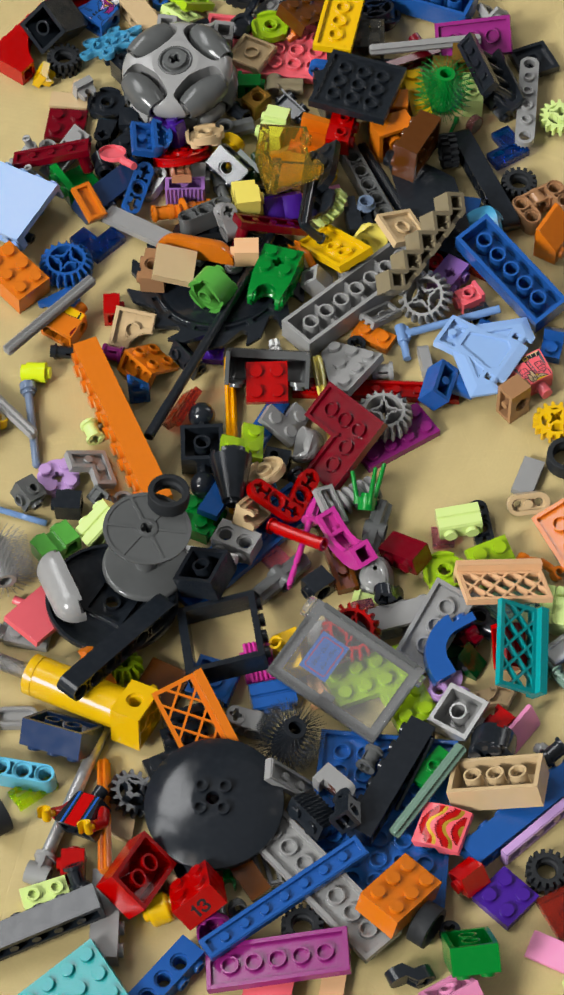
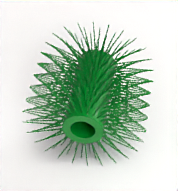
M447 62L446 66L443 65L440 68L434 64L437 69L432 67L430 72L429 69L426 70L427 72H418L424 75L423 77H415L422 80V82L415 83L422 86L421 88H416V90L422 93L413 95L422 97L414 101L420 100L425 103L424 105H428L423 110L430 106L431 111L434 109L431 114L437 111L436 115L440 112V117L441 112L444 113L449 110L452 113L451 108L458 114L460 113L455 109L456 107L466 111L459 106H463L462 102L470 101L464 97L472 95L465 94L464 92L473 90L466 86L473 83L458 78L470 73H460L465 69L455 72L459 66L453 70L451 64L447 67Z

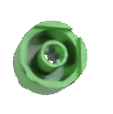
M220 265L204 267L188 284V287L190 286L191 288L189 294L193 301L202 309L204 307L209 308L210 313H218L231 300L238 289L237 284L225 274L224 268Z

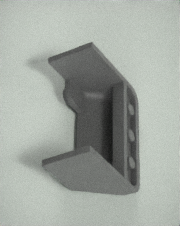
M229 347L226 350L224 385L242 388V384H246V362L287 361L288 386H292V390L305 391V389H309L311 352Z

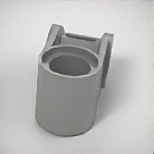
M217 203L213 213L222 238L225 242H229L234 239L238 228L232 220L234 213H238L233 203Z
M238 705L230 706L225 713L230 724L233 725L232 728L235 734L249 739H254L256 737L253 736L260 735L262 728L260 729L258 726L262 724L261 717L263 719V715L266 716L265 713L263 714L261 711L247 709Z

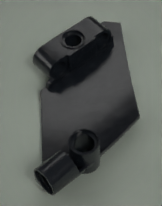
M389 149L385 153L386 155L383 159V165L390 167V171L392 174V166L390 165V163L394 155V151H392V149ZM425 164L413 183L392 175L401 210L410 208L418 221L419 217L435 211L433 198L445 192H459L454 177L429 164ZM465 213L457 221L455 228L443 240L440 248L437 250V253L443 259L448 254H451L467 262L455 248V238L470 227Z

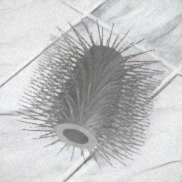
M3 530L0 533V588H3V594L4 588H10L12 585H15L14 583L20 581H28L30 579L23 576L32 574L28 571L30 569L27 568L32 569L33 566L27 563L29 564L27 567L24 561H27L24 555L28 556V553H24H26V549L29 546L23 542L28 540L23 538L21 539L23 541H20L22 545L18 544L17 537L14 536L16 531L13 535H10L9 539L6 537L9 535V531L5 536L2 535Z

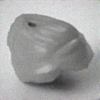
M305 426L298 430L292 454L293 462L307 463L315 458L324 445L323 437L318 431Z
M378 556L377 559L361 569L358 577L359 588L366 593L374 594V586L378 583L387 582L394 585L392 567L384 557Z

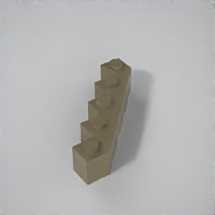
M445 192L433 198L435 211L419 217L421 230L405 236L406 250H401L391 255V269L375 275L377 296H395L407 291L411 287L414 279L426 267L428 260L434 256L443 240L455 228L457 221L466 213L464 192Z

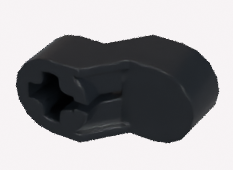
M382 582L374 586V600L378 605H388L404 599V591L399 585L393 586L390 583Z
M400 963L388 969L384 974L391 988L408 984L416 989H421L436 979L430 964L412 968Z

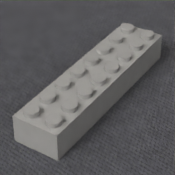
M389 242L365 261L351 269L282 320V336L299 351L311 352V357L321 352L332 341L337 340L356 326L360 321V313L390 301L395 297L377 296L375 275L391 269L390 256L401 250H406V246L393 248ZM429 260L423 269L426 273L429 271Z

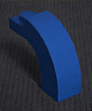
M462 612L453 618V622L449 615H446L431 630L424 646L423 661L426 673L434 687L455 675L456 670L446 652L447 641L453 635L475 623L476 617L473 612L468 614Z

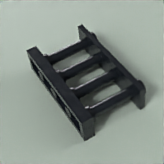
M471 32L457 44L482 96L487 98L493 91L503 96L511 112L521 105L526 98L501 49L498 48L493 54L486 52L481 48L475 34Z

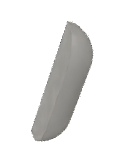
M56 550L49 551L43 555L37 565V577L54 613L58 618L69 623L86 621V612L83 611L79 600H82V597L59 551L56 552Z

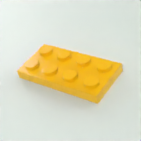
M325 0L313 41V50L332 53L334 49L351 54L365 0Z
M331 224L317 230L325 234L326 239L324 243L318 244L309 235L299 240L301 247L309 250L313 258L339 273L349 271L351 267L365 261L374 254L371 246Z

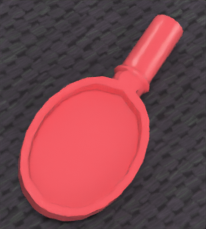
M111 144L103 146L98 150L99 157L104 161L111 163L119 162L121 165L132 170L137 168V163L128 159L127 151L123 146Z

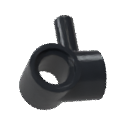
M482 606L473 607L469 611V613L473 612L476 617L473 625L477 626L480 632L478 635L483 636L476 644L469 642L475 649L484 638L492 642L491 625L497 623V619L492 617L489 610Z

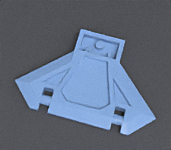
M452 315L435 338L433 346L454 357L470 398L498 393V385L496 384L498 382L503 383L509 378L528 350V347L524 345L525 342L532 344L535 336L527 317L474 325Z

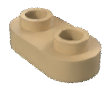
M539 490L515 493L507 499L506 506L508 511L515 516L538 514L550 507V498L545 492ZM536 498H541L540 504H535ZM520 501V506L514 507V502Z

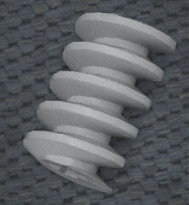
M365 476L363 480H357L360 497L361 492L369 493L370 476ZM352 483L348 487H342L341 491L336 490L344 510L346 509L349 514L352 513V506L358 510V504H353L354 493ZM379 490L378 499H382L381 490Z

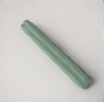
M456 743L391 826L389 832L394 837L401 838L467 752V749L462 744Z

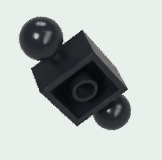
M199 402L194 404L188 413V418L192 425H180L182 475L195 474L190 481L191 492L197 498L204 499L215 483V478L211 474L213 471L209 462V454L214 449L215 452L220 451L223 423L213 424L215 420L214 409L205 402Z

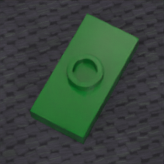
M438 745L424 760L413 783L422 788L449 752Z

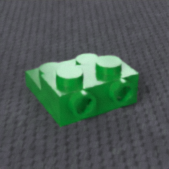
M190 494L189 505L185 510L191 521L190 539L207 545L220 521L226 518L227 510L226 508L224 509L217 521L197 514V508L203 499Z

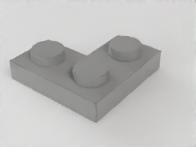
M295 402L291 404L285 415L274 405H268L258 419V422L289 448L295 443L298 430L306 425L309 418L304 415L307 411Z
M66 450L64 458L69 472H89L94 486L98 485L103 489L115 488L117 482L105 450Z

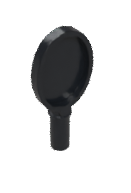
M251 0L244 13H240L232 18L230 22H234L233 38L240 39L244 33L249 35L252 32L251 22L254 20L252 14L260 0Z

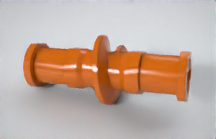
M180 197L178 204H167L157 207L151 205L152 221L157 223L158 220L178 219L180 212L211 199L206 198L204 201H189L186 203L185 199Z

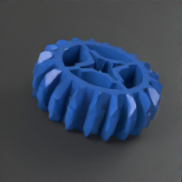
M67 240L64 244L58 241L57 246L51 244L50 249H45L44 254L40 258V269L50 278L51 287L56 286L58 290L62 287H74L87 275L92 276L93 256L89 253L88 248H84L82 243L77 245L75 241L71 244Z

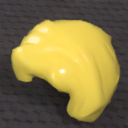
M363 223L353 236L371 246L373 253L388 243V239L376 223Z

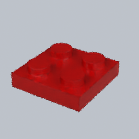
M287 361L246 362L247 405L289 403Z

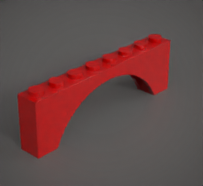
M91 0L72 1L78 8ZM25 19L15 25L0 40V72L21 85L26 84L35 75L34 61L30 55L33 41L20 25Z

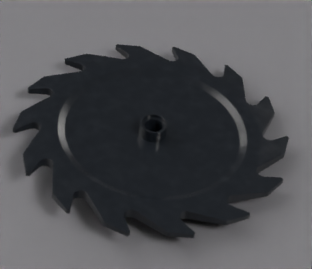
M179 224L175 225L173 233H180ZM219 226L194 235L225 242L220 234ZM249 230L247 238L259 237L260 246L266 234ZM276 235L272 245L288 247V244L294 246V242L283 235ZM233 240L225 243L230 247L232 246ZM147 244V248H155V249H156L155 246H152V245H150V244ZM133 259L131 272L136 279L137 271H141L140 263ZM206 261L201 268L195 265L194 278L206 266L215 267L220 265L225 270V264ZM243 267V270L238 274H229L226 270L225 274L233 282L237 283L246 267ZM298 282L292 297L304 303V290ZM167 283L165 293L141 292L127 289V293L134 304L157 314L154 325L155 329L179 331L168 337V342H173L176 339L180 344L184 345L202 340L218 314L210 313V309L207 307L203 309L199 307L189 294L191 288ZM248 283L207 351L223 349L243 334L247 335L246 346H250L262 338L270 320H277L280 329H282V320L290 315L288 302L281 311L274 310L275 300L270 297H262L253 305L247 304Z

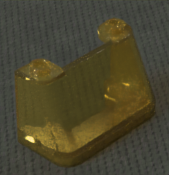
M260 124L255 162L267 194L276 195L317 180L320 175H323V163L319 159H314L312 163L308 153V146H311L312 135L308 133L307 127Z

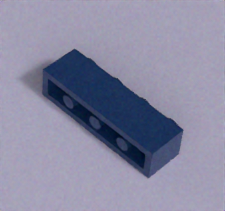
M130 156V157L128 158V159L134 161L135 163H137V165L139 164V163L133 158V156ZM120 164L92 186L105 210H108L112 205L116 206V202L119 199H124L134 170ZM143 168L141 169L142 175L139 178L141 180L147 174ZM138 184L133 185V189H139L140 187ZM74 199L71 206L72 210L86 225L89 224Z

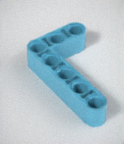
M0 756V770H5L0 773V786L39 793H51L56 789L58 782L52 766ZM27 773L26 776L20 777L21 774ZM45 777H50V778H49L48 780H46V781H43V780H42V779L45 778Z

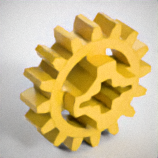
M552 401L551 406L544 403L543 409L538 407L537 413H534L532 427L535 428L536 435L541 434V440L548 438V443H551L552 440L564 437L563 402L555 405V402Z

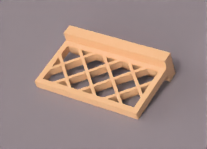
M541 558L456 560L452 578L454 583L459 584L466 605L498 604V599L500 598L521 604L553 602V595L542 572L543 562ZM503 584L510 589L507 591L499 586ZM525 584L531 588L528 590L520 585ZM479 585H482V586L488 588V590L485 591V590L479 588L478 586H479ZM537 590L543 593L544 595H538L534 592ZM494 591L502 596H494L491 593ZM517 591L523 594V596H517L513 592ZM474 592L480 595V597H471L470 593Z

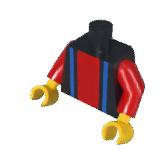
M96 785L91 794L77 791L68 802L61 806L51 808L48 805H41L37 807V816L42 818L44 822H50L53 818L65 832L97 843L103 829L109 826L111 808L104 802L108 790L101 785Z

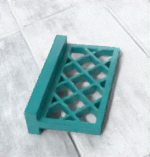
M505 598L498 599L496 686L524 693L527 698L531 699L547 694L549 608H534ZM505 606L509 607L514 614L510 619L505 613ZM521 613H528V624L522 617ZM515 619H517L522 627L519 632L512 623ZM506 626L513 635L509 640L505 635ZM523 632L527 635V645L520 636ZM514 640L517 641L522 649L518 653L511 644ZM505 648H507V650L513 657L509 661L504 656ZM523 653L528 658L527 666H525L520 658ZM514 661L521 670L518 674L511 667ZM505 669L512 678L509 682L503 680V671ZM523 674L526 678V687L519 679Z

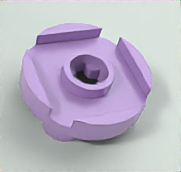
M65 458L48 461L41 464L38 468L37 480L44 486L47 495H51L52 498H55L56 489L75 490L80 484L79 472H69ZM57 476H62L60 482H58L54 478Z

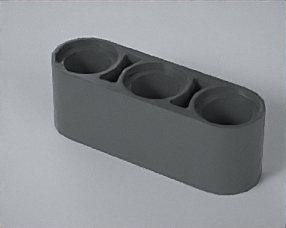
M220 196L178 214L180 233L194 236L217 227L218 223L213 209L217 203H231V199L227 196Z

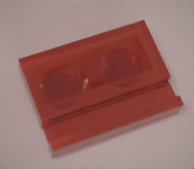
M195 386L194 389L183 393L162 425L168 430L174 426L179 427L202 391Z

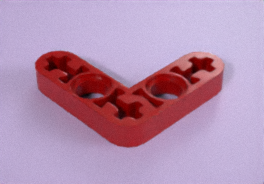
M308 468L298 475L288 497L262 479H255L248 483L246 493L252 500L285 523L293 524L302 518L313 496L312 491L317 488L320 479L314 469ZM306 476H309L310 483H308L306 486H303L306 484L308 480ZM256 485L259 487V488H258L259 493H256V492H255V491H256V487H255ZM297 491L303 493L304 501H299L297 499ZM271 496L278 499V507L271 504ZM289 510H293L292 514L294 515V517L290 516L291 512Z

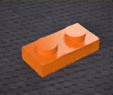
M364 320L359 321L351 332V337L361 336L365 339L366 346L387 355L397 341V335L379 327L372 330L370 325L364 324Z

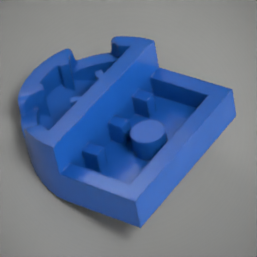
M152 118L151 124L131 121L130 139L132 155L148 158H157L163 155L168 150L173 139L171 129L167 130L162 125V121Z

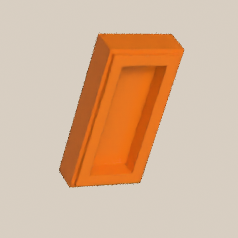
M89 181L71 188V193L89 224L107 217L108 213Z

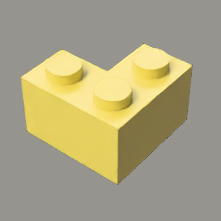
M255 179L231 182L232 203L236 206L238 213L264 215L263 192H260L258 184H255Z

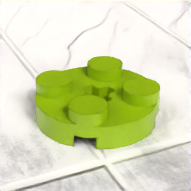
M274 10L260 12L257 14V18L251 22L253 36L268 43L285 41L289 32V26L276 15L277 11Z
M438 551L431 554L433 558L422 572L423 579L428 588L431 589L437 577L454 587H459L458 583H454L452 577L456 560L463 559L454 556L455 553L451 551ZM443 568H446V571L448 572L450 571V573L446 575H443L440 572Z

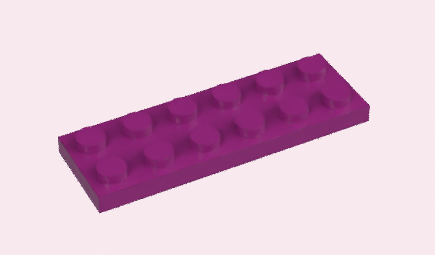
M347 926L244 940L213 962L205 953L208 994L352 974Z

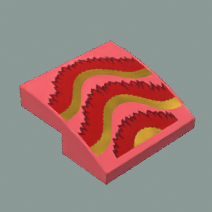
M427 802L411 842L417 847L435 848L439 854L459 856L474 815L457 807Z

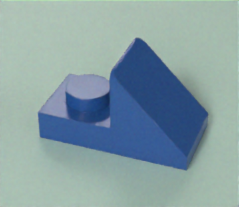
M546 326L540 351L547 362L559 364L564 345V329Z

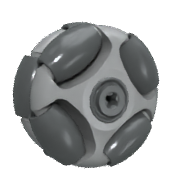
M163 22L147 28L130 43L123 62L121 87L124 92L126 105L133 107L139 113L138 119L143 123L152 121V118L156 116L164 119L176 117L183 119L186 129H189V133L194 130L193 126L215 123L225 112L231 109L238 91V74L232 63L233 52L228 42L218 31L202 23L171 22L168 25Z

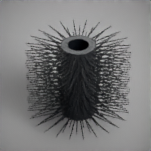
M295 697L294 714L293 700L292 713L291 706L289 708L291 717H289L288 713L289 705L287 710H285L286 706H283L282 710L273 706L274 710L276 709L279 713L276 714L275 711L271 710L266 718L263 715L265 721L261 724L260 729L262 728L260 735L253 736L256 737L254 739H258L255 741L267 742V744L263 742L255 744V746H258L256 748H260V746L267 748L263 749V751L268 752L267 757L269 755L272 758L276 756L278 757L277 761L281 760L282 764L285 760L287 767L289 761V768L292 764L291 768L293 769L301 763L306 765L307 761H309L308 759H311V756L314 754L318 757L317 753L318 755L320 753L318 747L320 746L317 745H319L318 742L320 740H316L317 738L314 736L320 738L321 736H317V734H324L312 732L317 731L319 728H315L316 730L310 728L312 726L318 727L316 724H309V721L312 720L311 718L308 721L306 720L310 712L303 720L302 717L300 719L302 711H299L297 707L295 711Z

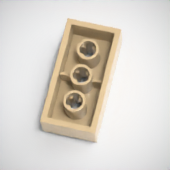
M544 754L461 759L451 771L446 794L450 805L466 811L544 807L549 779V770Z

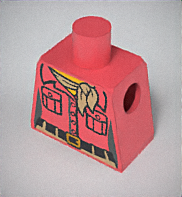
M538 348L523 356L509 378L518 373L530 383V397L539 393L543 399H546L553 392L550 388L553 372Z

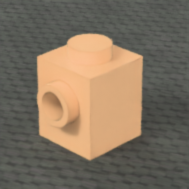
M259 237L234 238V246H230V253L234 258L235 267H251L256 265L259 258Z

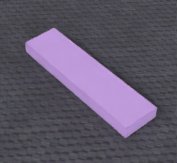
M564 798L501 850L500 861L505 866L510 864L564 818Z

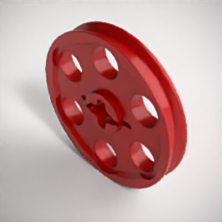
M188 143L181 148L169 147L163 155L153 158L155 159L153 165L161 168H171L200 162L211 155L210 150H208L210 145L202 146L199 149H191Z

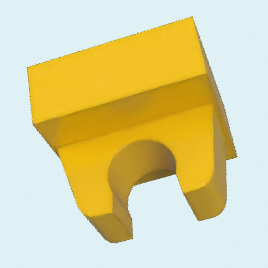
M43 61L38 67L33 79V86L37 88L41 85L50 87L54 81L51 79L55 77L56 73L50 69V63Z

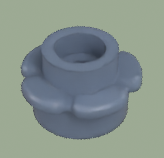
M362 195L359 197L356 207L362 213H370L375 209L376 203L372 196Z

